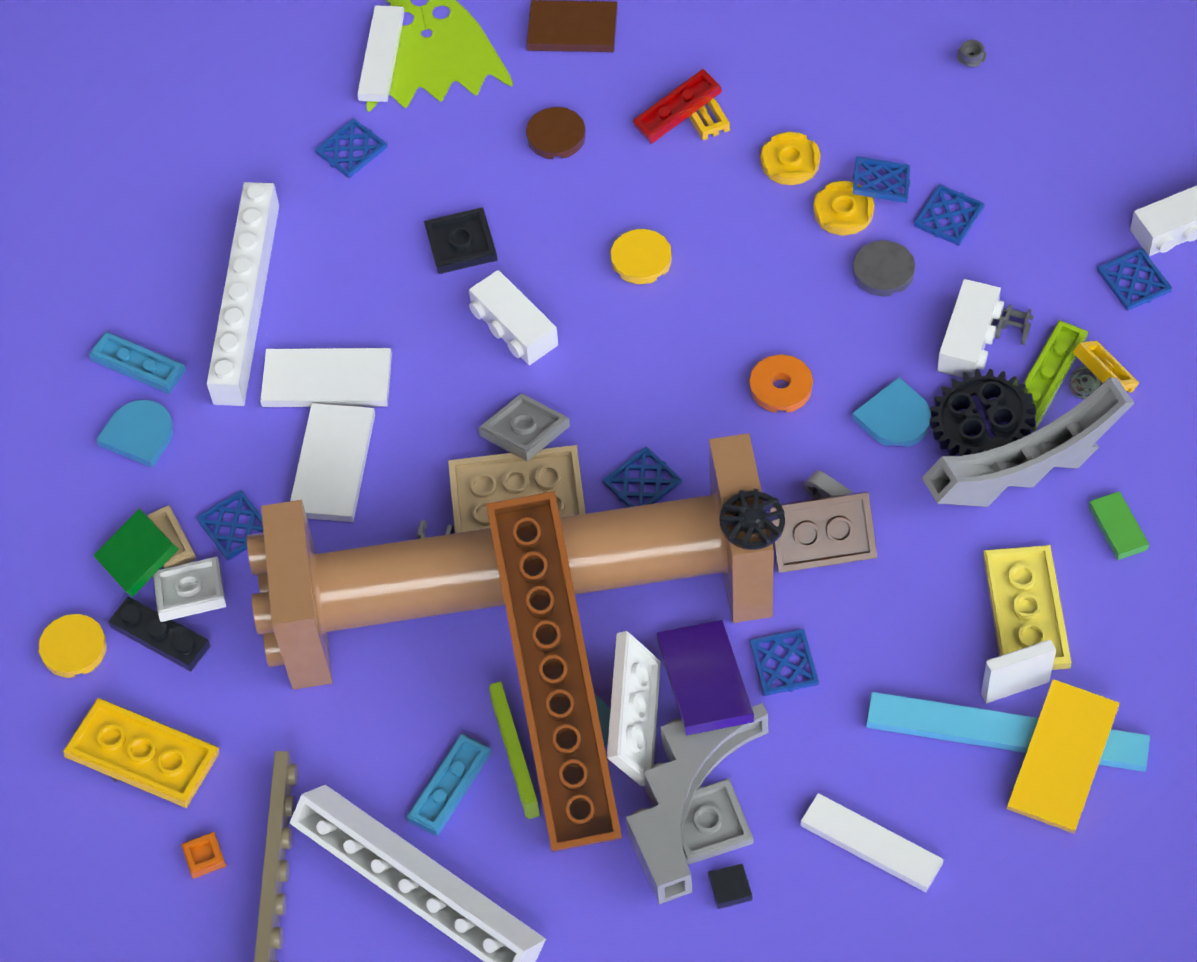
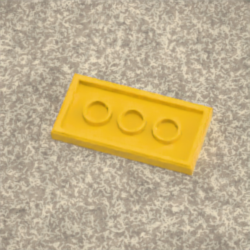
M1053 679L1007 809L1074 834L1120 703Z
M100 698L96 699L63 750L65 758L184 808L188 807L220 754L219 747Z

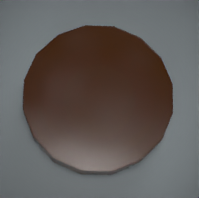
M551 107L543 109L534 114L527 124L526 136L529 147L535 154L546 159H553V156H561V159L570 157L578 152L585 142L586 128L584 121L575 111L568 108Z

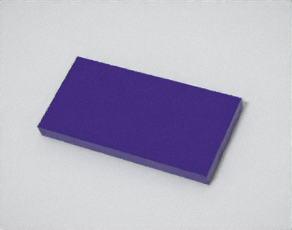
M723 620L657 632V642L686 736L754 722V713Z

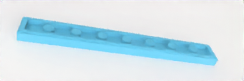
M872 692L866 728L1026 753L1039 718ZM1111 729L1099 765L1145 772L1150 735Z

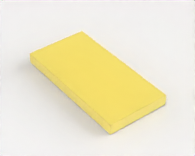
M1051 546L984 550L983 560L999 656L1051 640L1056 648L1052 670L1070 669L1072 662Z

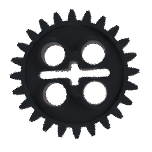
M976 369L975 376L972 378L964 372L962 382L952 378L951 389L944 386L941 387L943 397L935 396V406L930 408L932 416L930 424L933 429L934 439L939 441L941 450L948 449L949 456H955L958 453L959 456L981 453L1004 446L1031 434V427L1036 426L1035 415L1037 414L1032 393H1027L1025 384L1018 386L1016 376L1007 381L1005 371H1002L998 377H994L992 369L988 370L986 376H982L979 369ZM972 396H977L981 404L983 415L985 419L989 421L990 430L993 433L994 438L989 437L985 429L983 418L981 414L977 412L976 403L973 400ZM1003 422H1009L1008 424H1005V425H999V424H1001V423H1003Z

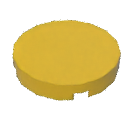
M784 132L771 137V141L763 145L760 164L764 174L770 180L784 185H796L814 177L819 170L821 153L818 145L814 141L812 143L808 140L806 135L797 132Z
M832 182L815 195L813 203L815 221L822 229L832 234L843 236L856 234L866 229L872 221L875 206L873 197L852 194L853 182Z
M635 229L622 234L613 243L610 251L613 270L620 275L621 279L634 284H648L656 281L657 277L662 274L664 276L669 271L672 263L671 245L664 236L648 229Z
M82 614L65 615L54 620L44 629L39 639V654L45 667L54 675L65 678L75 677L74 675L81 673L85 675L93 671L102 662L107 650L106 637L100 624L93 618Z

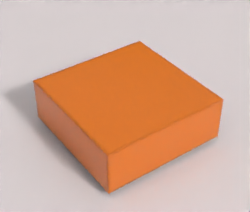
M215 832L181 844L193 879L226 867Z

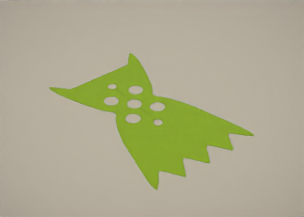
M385 0L391 6L403 7L404 12L411 13L414 17L411 24L402 25L389 95L404 108L409 106L419 87H422L439 102H442L454 81L459 82L473 95H478L485 78L489 74L501 82L513 86V81L483 29L456 0H429L423 6H415L411 3V0ZM438 6H446L450 9V14L444 19H437L433 16L432 11ZM429 29L432 31V35L430 37H423L421 32ZM367 101V111L370 112L378 102Z

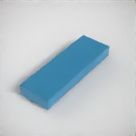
M107 331L89 353L91 361L168 394L171 393L186 372L184 364Z
M461 733L408 813V822L438 837L492 754L491 748Z

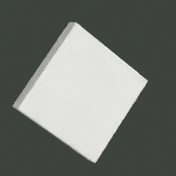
M218 557L161 569L153 575L160 622L226 607Z
M1046 640L987 660L981 691L985 703L1049 683L1056 648L1052 641Z

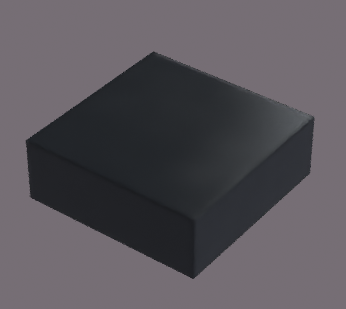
M743 863L708 872V878L718 909L752 901V892Z

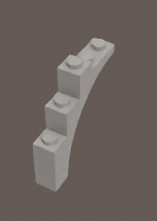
M1109 377L1081 403L1043 428L1014 442L981 453L963 456H942L927 471L922 480L938 504L988 507L1008 486L1033 488L1053 467L1078 469L1099 448L1096 441L1134 402L1118 378Z
M763 703L752 707L754 713L753 723L688 736L685 734L681 719L672 720L667 725L661 727L662 746L670 762L659 763L649 770L643 771L645 790L653 807L639 809L626 817L628 837L659 904L692 893L691 872L683 852L682 841L685 819L691 806L693 795L700 788L705 778L725 757L745 743L769 733L768 713Z

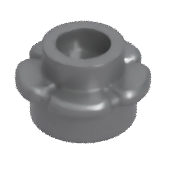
M967 40L958 49L957 59L967 67H977L980 65V62L986 60L984 46L977 40Z

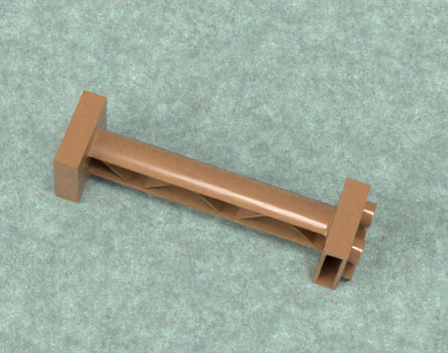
M750 434L709 439L710 495L561 517L560 520L575 595L723 573L733 623L773 617V544L757 550L739 548L725 538L720 529L719 522L722 505L734 495L739 494V491L743 490V492L758 489L759 492H762ZM754 498L745 499L747 505H754ZM759 499V505L764 503V500ZM296 500L262 505L263 533L247 535L250 568L253 575H258L260 593L252 594V608L256 631L258 635L263 634L268 667L285 665L292 690L333 684L328 632L505 605L491 528L317 554L303 501ZM738 501L733 505L741 506V503ZM726 513V516H738L732 513ZM726 525L730 533L735 528L733 525ZM764 528L763 532L770 537V531ZM741 531L736 538L743 541L746 533ZM753 534L749 542H759L761 540Z

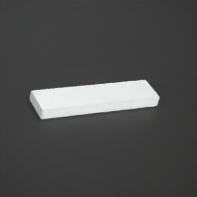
M375 5L357 93L359 101L388 102L404 19L403 7Z
M819 793L801 820L803 828L924 892H927L943 865V858Z

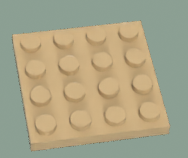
M577 445L542 449L529 461H525L512 453L448 460L455 533L490 528L486 507L488 503L555 491L560 518L586 514Z

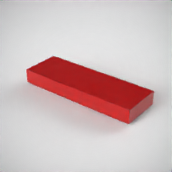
M702 69L632 120L633 124L650 144H653L722 93V89Z

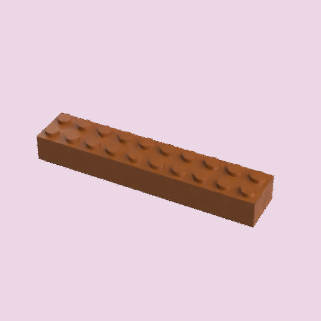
M555 491L488 503L486 507L551 851L554 853L622 839Z

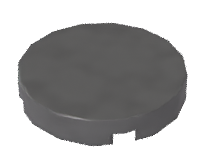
M886 240L874 241L863 246L855 255L853 275L860 288L872 295L891 296L894 292L899 291L900 293L906 290L913 282L915 274L913 255L906 247L897 242Z

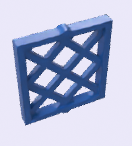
M353 118L315 149V153L349 179L388 148V146L372 130L367 129ZM354 128L360 129L364 134H354ZM350 130V135H344L347 131ZM368 138H372L379 145H368ZM350 139L349 146H339V140ZM354 139H364V145L353 146ZM335 142V147H329L332 143ZM364 150V157H353V151ZM339 151H349V158H338ZM324 152H334V158H330ZM349 162L348 169H344L338 163Z
M856 156L852 177L854 179L852 194L907 203L911 182L909 180L910 165ZM862 165L866 171L860 173L858 167ZM884 169L888 174L881 176L876 171ZM904 172L906 177L902 180L897 174ZM872 174L877 179L870 182L865 176ZM893 177L898 183L891 185L886 180ZM861 179L866 185L862 187L857 186V180ZM882 183L887 188L880 191L875 185ZM903 186L905 188V192L901 194L896 189Z
M939 184L914 222V227L960 246L984 209L985 203ZM944 193L955 197V199L946 200ZM939 196L941 202L934 203L937 197ZM963 202H967L975 207L965 209ZM958 203L961 210L951 212L948 205ZM943 206L946 213L936 215L933 208ZM930 211L932 217L924 218L927 212ZM975 212L971 219H969L967 213ZM963 214L965 222L955 224L953 217ZM948 218L951 225L941 227L938 220ZM934 221L936 228L934 229L924 223ZM965 227L962 233L959 234L957 228ZM953 229L956 237L948 235L944 231Z
M1143 248L1124 256H1119L1117 259L1097 268L1098 273L1127 311L1145 303H1150L1152 300L1172 292L1171 285ZM1134 257H1139L1137 264L1126 262ZM1142 260H1144L1148 267L1141 266ZM1116 265H1120L1118 273L1107 270ZM1124 267L1135 269L1134 276L1122 274ZM1139 270L1151 273L1149 280L1138 278ZM1154 275L1160 281V283L1153 281ZM1109 276L1116 277L1115 283ZM1120 279L1132 281L1130 288L1119 286ZM1136 282L1147 285L1146 291L1134 290ZM1151 286L1162 288V290L1153 294L1149 293ZM1121 292L1128 293L1127 300ZM1132 294L1144 297L1131 302Z
M647 446L602 479L603 484L627 507H634L627 497H639L638 506L654 504L682 483V479L666 465V462L662 461ZM646 457H651L657 465H646ZM642 458L641 465H633ZM629 470H641L640 478H629ZM645 470L657 471V478L645 479ZM625 471L624 478H616ZM661 471H666L673 479H661ZM612 483H624L623 492L617 490ZM628 483L640 484L639 492H628ZM644 484H656V492H644ZM660 484L668 485L660 491ZM643 497L651 498L645 504H643Z
M242 490L224 501L218 502L216 506L196 517L198 523L227 561L247 549V535L251 534L252 530L262 531L263 533L262 516ZM239 500L237 509L226 508L229 504ZM243 501L250 510L242 509ZM219 512L217 520L207 519L214 513ZM224 513L235 514L233 522L222 521ZM240 514L250 515L248 524L238 523ZM255 517L258 519L262 526L253 525ZM207 525H215L214 533H212ZM221 526L231 527L229 536L218 535ZM236 528L247 529L245 538L234 537ZM218 540L227 541L225 549ZM232 542L243 543L238 548L230 551Z
M804 629L781 634L775 633L771 636L750 640L764 696L787 691L793 692L796 689L819 685ZM793 637L798 638L793 646L782 641L783 639ZM774 642L769 651L759 646L763 643ZM801 642H803L805 653L797 649ZM779 645L789 650L784 659L774 654ZM757 651L766 655L761 663ZM793 653L803 658L798 667L788 662ZM770 658L780 663L775 671L765 667ZM807 662L809 664L811 674L803 670V667L806 665ZM784 666L795 671L790 679L779 674ZM763 671L771 675L767 683L765 682ZM799 674L809 679L808 681L794 683ZM775 679L786 684L785 686L775 688L770 687Z

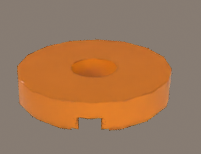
M782 354L769 356L759 361L751 371L749 380L751 396L758 406L769 412L777 413V410H786L785 413L793 412L804 406L811 397L813 387L811 370L803 361L794 356ZM777 380H785L789 383V386L781 389L775 387L773 383Z

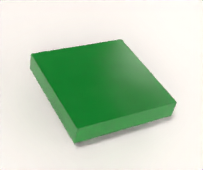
M139 508L93 556L125 592L133 597L179 549L148 515Z

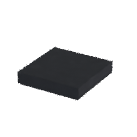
M483 207L424 221L438 274L498 261Z

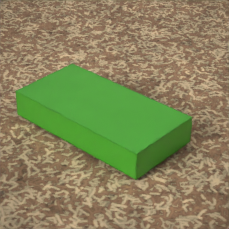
M1120 491L1089 502L1088 508L1117 561L1148 550L1149 542Z

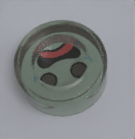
M1087 367L1075 369L1070 376L1069 389L1074 396L1080 399H1086L1102 385V382Z

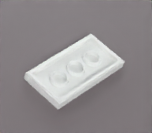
M391 348L266 349L261 405L262 407H311L312 403L357 407L388 406L392 361Z
M319 403L311 404L290 500L303 501L307 519L354 522L375 419L374 408Z
M624 631L616 635L607 758L640 786H645L643 771L649 770L654 766L661 661L628 631Z

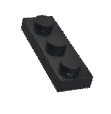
M129 596L108 621L112 629L190 672L210 648L208 639L173 620L160 622L158 612Z

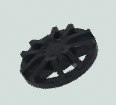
M758 489L746 492L741 490L739 494L734 495L722 505L719 518L720 529L725 538L739 548L748 550L762 549L776 542L783 533L785 512L777 498L759 492ZM754 498V505H747L745 499ZM759 499L766 501L759 505ZM738 501L741 503V506L733 505ZM773 507L776 509V511L765 513ZM728 512L738 516H726V513ZM779 519V526L774 525L772 521ZM726 525H733L735 528L730 533ZM764 528L772 532L773 535L768 537L763 532ZM741 531L746 533L743 541L736 538ZM753 534L761 540L759 542H749Z

